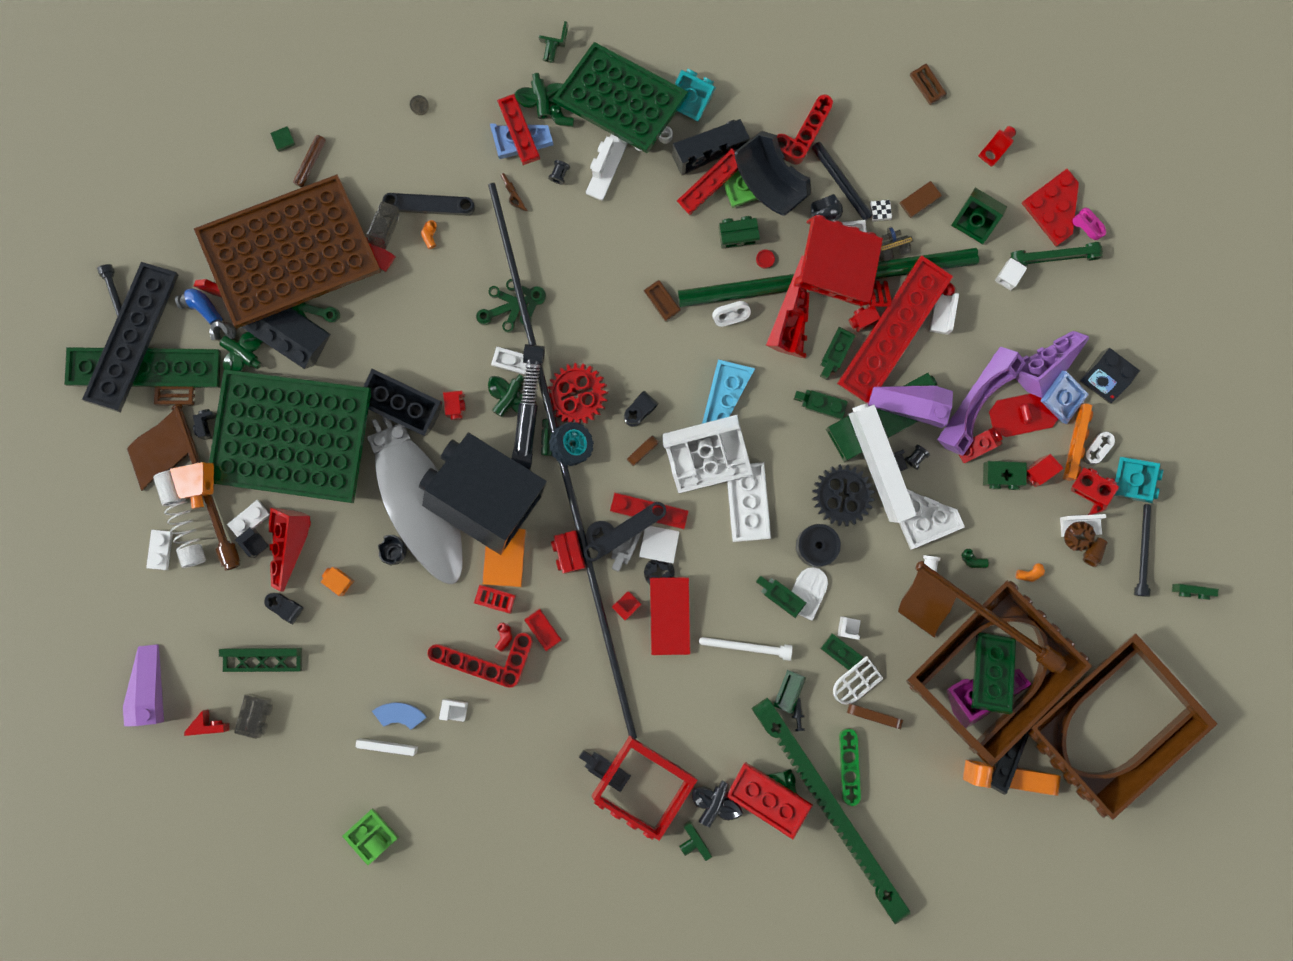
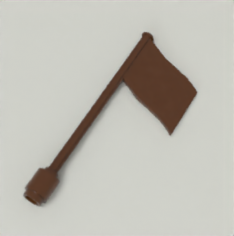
M181 404L172 406L171 410L173 411L158 425L135 439L127 448L141 491H144L154 480L153 477L156 474L172 469L188 454L192 464L201 463ZM203 496L219 541V547L215 550L221 567H224L225 571L235 569L240 566L239 561H241L235 543H230L227 540L213 496Z
M919 561L916 564L915 569L918 572L914 582L903 596L899 605L898 612L935 638L939 626L950 613L957 597L1034 652L1037 656L1036 661L1045 668L1056 673L1064 670L1067 661L1063 655L1048 645L1040 647L924 564V561Z

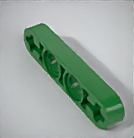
M845 728L839 733L842 799L847 805L856 806L861 800L858 736L854 730ZM847 732L853 735V739H850V746L854 745V749H843L844 745L847 746V740L843 739ZM849 751L853 752L855 756L854 760L850 763L844 760L845 753ZM849 771H853L856 775L853 782L845 780V775ZM845 785H856V788L852 787V792L856 795L852 802L846 798V795H850V789L845 788Z

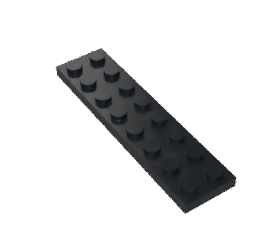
M144 262L140 263L82 398L84 402L121 413L179 276L177 272Z

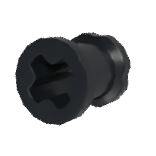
M555 160L552 174L548 176V179L556 184L563 185L566 171L570 169V165L563 161Z
M917 444L915 450L909 457L905 458V461L912 468L918 470L921 462L928 458L930 454L926 449Z

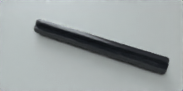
M820 141L812 146V150L863 220L866 221L871 218L872 212Z

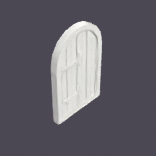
M818 568L803 570L796 579L792 589L793 593L807 602L798 615L813 621L828 586L825 573Z

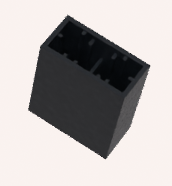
M468 432L460 443L452 439L447 444L441 455V459L445 461L441 469L436 471L430 468L421 479L419 488L424 491L422 506L499 555H502L542 498L547 481Z

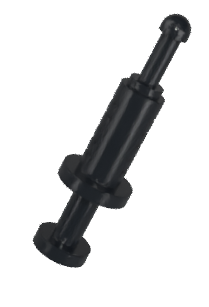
M798 698L794 708V716H792V718H796L797 722L795 732L805 731L801 723V718H805V715H802L801 698Z

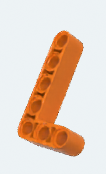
M965 760L963 780L972 785L991 788L993 767L985 762ZM1017 768L1009 788L1058 796L1061 776Z

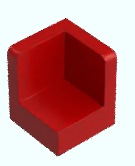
M626 592L612 608L626 621L642 604L630 592Z

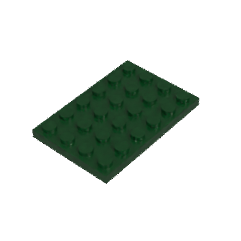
M593 42L553 97V102L641 151L648 153L688 97V91Z

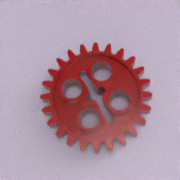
M574 363L572 368L571 365L567 364V370L560 368V375L554 373L556 380L550 379L553 386H547L551 390L549 395L552 398L551 403L554 405L553 411H557L555 415L557 418L562 416L561 421L563 422L568 420V422L573 423L575 421L581 424L582 420L585 424H588V418L594 421V414L601 415L598 411L599 408L605 409L602 402H607L608 400L603 398V395H607L608 392L604 391L603 388L607 384L601 383L604 377H597L599 371L596 370L592 373L593 367L589 366L586 369V364L582 363L579 368V365ZM586 377L587 384L581 387L580 380ZM568 383L569 390L566 393H563L562 387L564 384ZM590 388H593V390L590 392H584L586 390H589ZM577 391L584 392L578 394V398L571 396L577 394ZM591 395L593 398L592 403L586 405L585 399ZM571 396L562 401V397ZM573 401L575 407L569 411L567 406L569 402Z

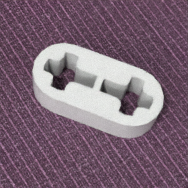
M1109 432L1098 434L1085 450L1083 456L1085 462L1093 465L1102 461L1115 443L1114 436ZM1107 437L1108 444H1104L1101 447L1100 445L1103 442L1101 438ZM1098 450V452L1095 454L1096 458L1091 460L1090 453Z

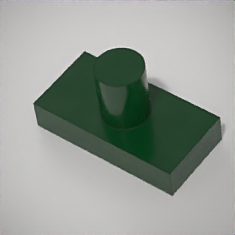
M689 820L683 824L690 836L689 840L679 845L683 854L686 856L695 849H698L705 861L712 858L711 852L692 822Z

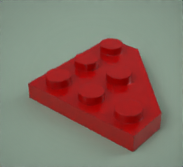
M1068 168L1021 203L1056 247L1073 234L1074 229L1073 218L1076 212L1079 182Z

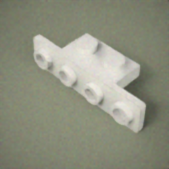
M612 134L610 137L606 136L604 142L601 141L598 147L599 155L597 159H593L590 166L593 177L586 190L587 195L601 201L604 200L628 143H620L618 137Z

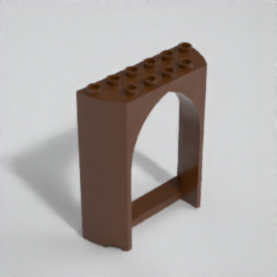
M1008 580L982 605L1005 622H1018L1032 627L1040 647L1048 645L1064 656L1067 664L1062 672H1051L1039 663L1031 685L1013 703V713L1011 715L1003 713L976 739L925 687L974 636L982 630L995 625L975 611L906 680L907 684L910 685L909 688L913 692L918 693L967 743L969 749L991 767L1092 667L1088 662L1089 658L1083 652H1078L1074 648L1075 644L1069 638H1064L1060 634V628L1054 623L1050 624L1046 620V614L1040 609L1036 610L1032 606V600L1026 595L1022 596L1018 591V586Z
M1135 633L1028 730V734L1038 744L1036 748L1043 755L1046 754L1051 759L1049 761L1056 770L1060 769L1064 775L1062 777L1064 780L1077 788L1076 793L1083 800L1086 799L1093 805L1100 816L1103 818L1107 816L1114 820L1209 733L1217 723ZM1137 653L1186 709L1121 766L1104 772H1084L1075 769L1070 764L1066 748L1067 730L1072 716L1085 699Z

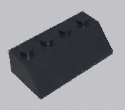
M293 308L286 309L242 327L303 369L315 366L331 335Z

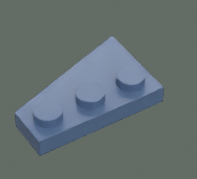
M490 124L499 160L518 155L507 125L497 126L496 124ZM527 125L537 149L553 146L548 125Z

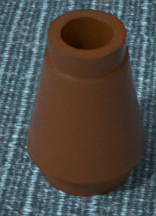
M1098 537L1083 554V561L1092 567H1097L1098 564H1101L1108 542Z

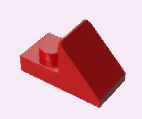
M209 709L202 710L185 730L184 736L230 731L229 723H222V720L210 721Z

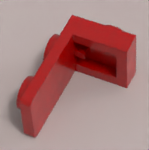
M993 427L973 437V442L963 456L959 455L962 462L966 463L1002 445L1001 440L1003 438L1001 433Z

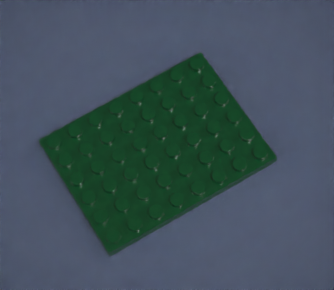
M224 370L209 463L214 464V484L354 503L372 389Z

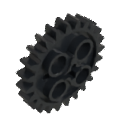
M840 464L837 470H835L832 466L830 467L831 473L827 470L823 471L825 477L819 475L818 479L821 482L814 483L818 487V489L812 490V493L817 494L812 500L818 502L814 508H820L821 510L817 514L824 513L823 520L830 518V524L837 521V526L839 527L844 522L845 527L849 526V521H851L855 525L856 518L862 521L863 517L861 514L867 516L869 513L866 509L873 508L869 504V502L875 501L874 498L870 497L875 491L869 490V487L873 484L866 483L869 478L868 476L865 478L861 477L863 471L858 474L856 473L857 467L849 470V465H846L842 469ZM846 479L847 484L844 494L847 495V498L843 500V512L841 513L839 509L842 497L839 494L843 492V480ZM832 480L839 482L838 490L831 488L830 482ZM851 483L858 485L857 493L850 490L849 486ZM829 499H834L837 502L835 509L828 506ZM850 501L856 505L854 512L847 509V503Z

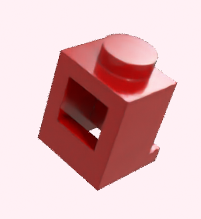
M870 303L865 308L861 307L854 311L855 315L849 319V323L853 329L856 328L857 332H860L877 323L881 317L875 306H871Z
M462 390L443 392L445 415L451 418V420H461L463 411H466L465 400H461L462 397H465V393Z

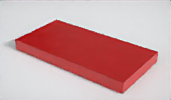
M650 577L651 655H690L689 577Z
M747 762L743 764L726 796L792 840L796 837L813 804Z

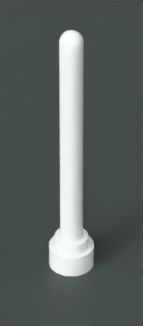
M705 637L699 639L701 645L779 655L783 660L791 661L792 645L784 644V646L779 648Z

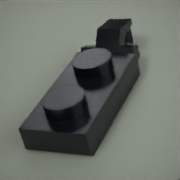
M583 750L579 755V758L586 762L584 767L601 780L612 764L610 760L596 752H593L591 755ZM619 767L608 785L621 792L630 779L631 774Z

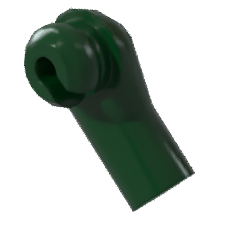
M553 105L551 107L550 115L555 124L568 127L574 126V118L564 117L560 106Z
M965 549L962 552V560L970 568H988L989 562L987 558L977 559L971 549Z

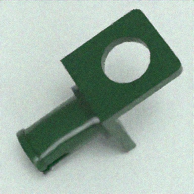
M564 21L561 39L539 35L540 42L546 44L543 61L554 63L557 47H565L569 27L567 21Z

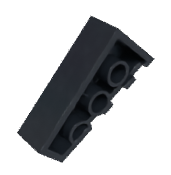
M741 119L731 120L725 125L673 143L672 157L681 175H685L724 157L731 149L737 151L750 140V137Z

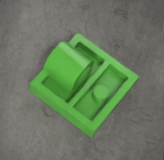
M373 808L342 836L367 865L371 864L399 838Z

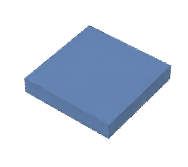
M1062 370L1041 399V402L1062 423L1068 424L1088 396V393L1067 371Z

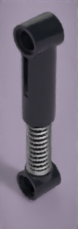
M525 344L523 363H526L525 367L527 369H525L526 372L524 373L526 374L524 376L525 383H523L525 386H523L524 389L522 390L524 391L522 393L524 396H522L523 400H521L522 402L518 406L515 442L511 459L531 470L538 405L534 403L536 401L535 398H537L535 396L537 394L536 391H538L536 384H538L537 378L539 377L540 365H543L545 346Z

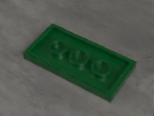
M979 632L976 635L971 708L1009 715L1013 713L1016 639Z

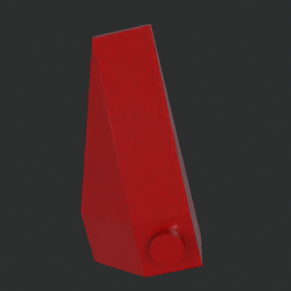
M274 507L270 509L269 533H272L273 544H269V550L273 554V561L270 563L271 587L280 592H284L311 526L310 516L303 512Z

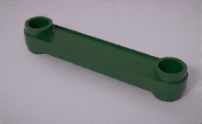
M1092 242L1086 244L1085 247L1032 253L1019 250L1012 252L1010 258L1025 267L1028 264L1087 258L1088 261H1093L1103 257L1101 242Z

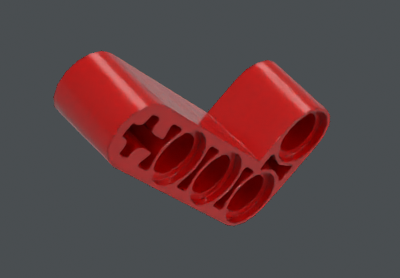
M823 94L817 98L795 139L786 134L777 135L778 142H782L785 147L780 148L785 156L784 160L794 165H799L804 161L831 111L833 100L829 95ZM824 104L826 106L823 108L821 113L819 110L820 107ZM816 119L819 124H812L810 120ZM808 135L810 140H804L801 136ZM799 151L802 155L797 157L793 152Z

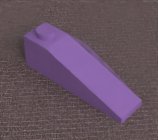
M159 644L139 646L137 649L123 704L124 726H141L164 722Z

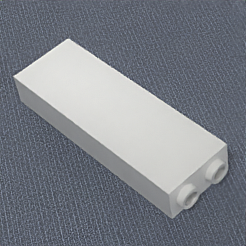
M868 403L852 408L853 412L848 415L889 522L899 523L917 516L875 405L868 406Z

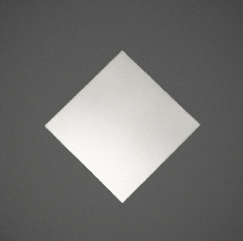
M653 526L646 528L639 557L674 563L679 531Z

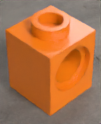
M337 567L327 568L322 574L323 579L321 583L338 596H344L354 583L352 578Z

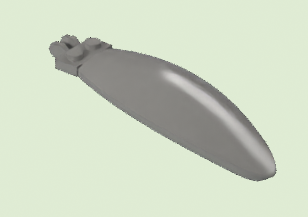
M383 416V421L388 429L381 431L378 421L374 419L372 424L376 433L368 436L367 440L375 455L378 485L390 520L405 545L422 566L436 579L447 584H454L459 580L462 571L463 558L460 529L423 507L424 491L419 488L421 479L430 468L438 470L428 456L411 441L404 426L400 424L392 426L390 420Z

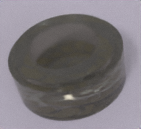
M416 95L410 100L409 105L414 114L424 115L429 110V103L424 96Z

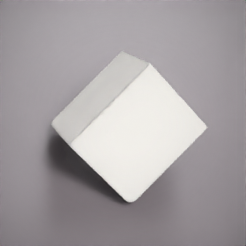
M1010 258L995 281L1011 291L1016 287L1027 268Z
M840 617L837 636L859 640L860 636H858L861 620Z
M443 699L439 719L464 722L468 702Z

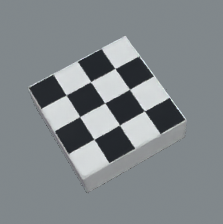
M890 200L871 201L872 222L892 219Z

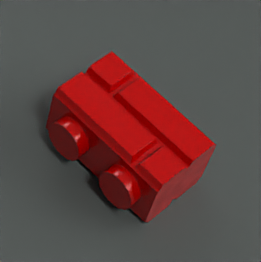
M576 530L553 536L554 540L551 541L553 552L558 553L559 559L556 560L558 571L562 570V573L566 574L585 569Z

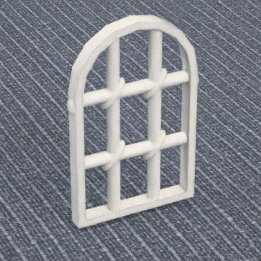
M866 656L836 681L833 687V695L841 704H852L883 680V677ZM868 661L869 665L865 667L862 671H859L857 669L863 663ZM872 667L875 672L865 679L862 676L863 673ZM856 671V676L846 682L845 678ZM878 674L879 678L869 685V680ZM860 677L862 679L861 683L852 690L850 687L851 683ZM843 681V686L837 690L838 685ZM865 684L867 688L856 695V690ZM847 687L849 689L848 694L839 700L837 694ZM851 694L854 696L853 699H851V700H849V701H844V700L847 699Z

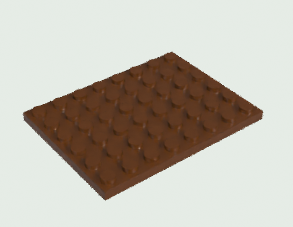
M338 174L194 228L235 329L381 272Z

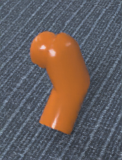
M434 220L426 222L421 232V236L428 249L436 247L433 235L436 231L437 223Z
M1037 563L1029 572L1017 570L1016 579L1034 582L1044 575V566Z

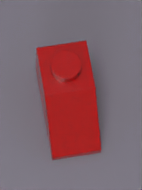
M1051 454L1039 458L1027 468L1026 482L1031 486L1034 485V487L1040 486L1064 468Z

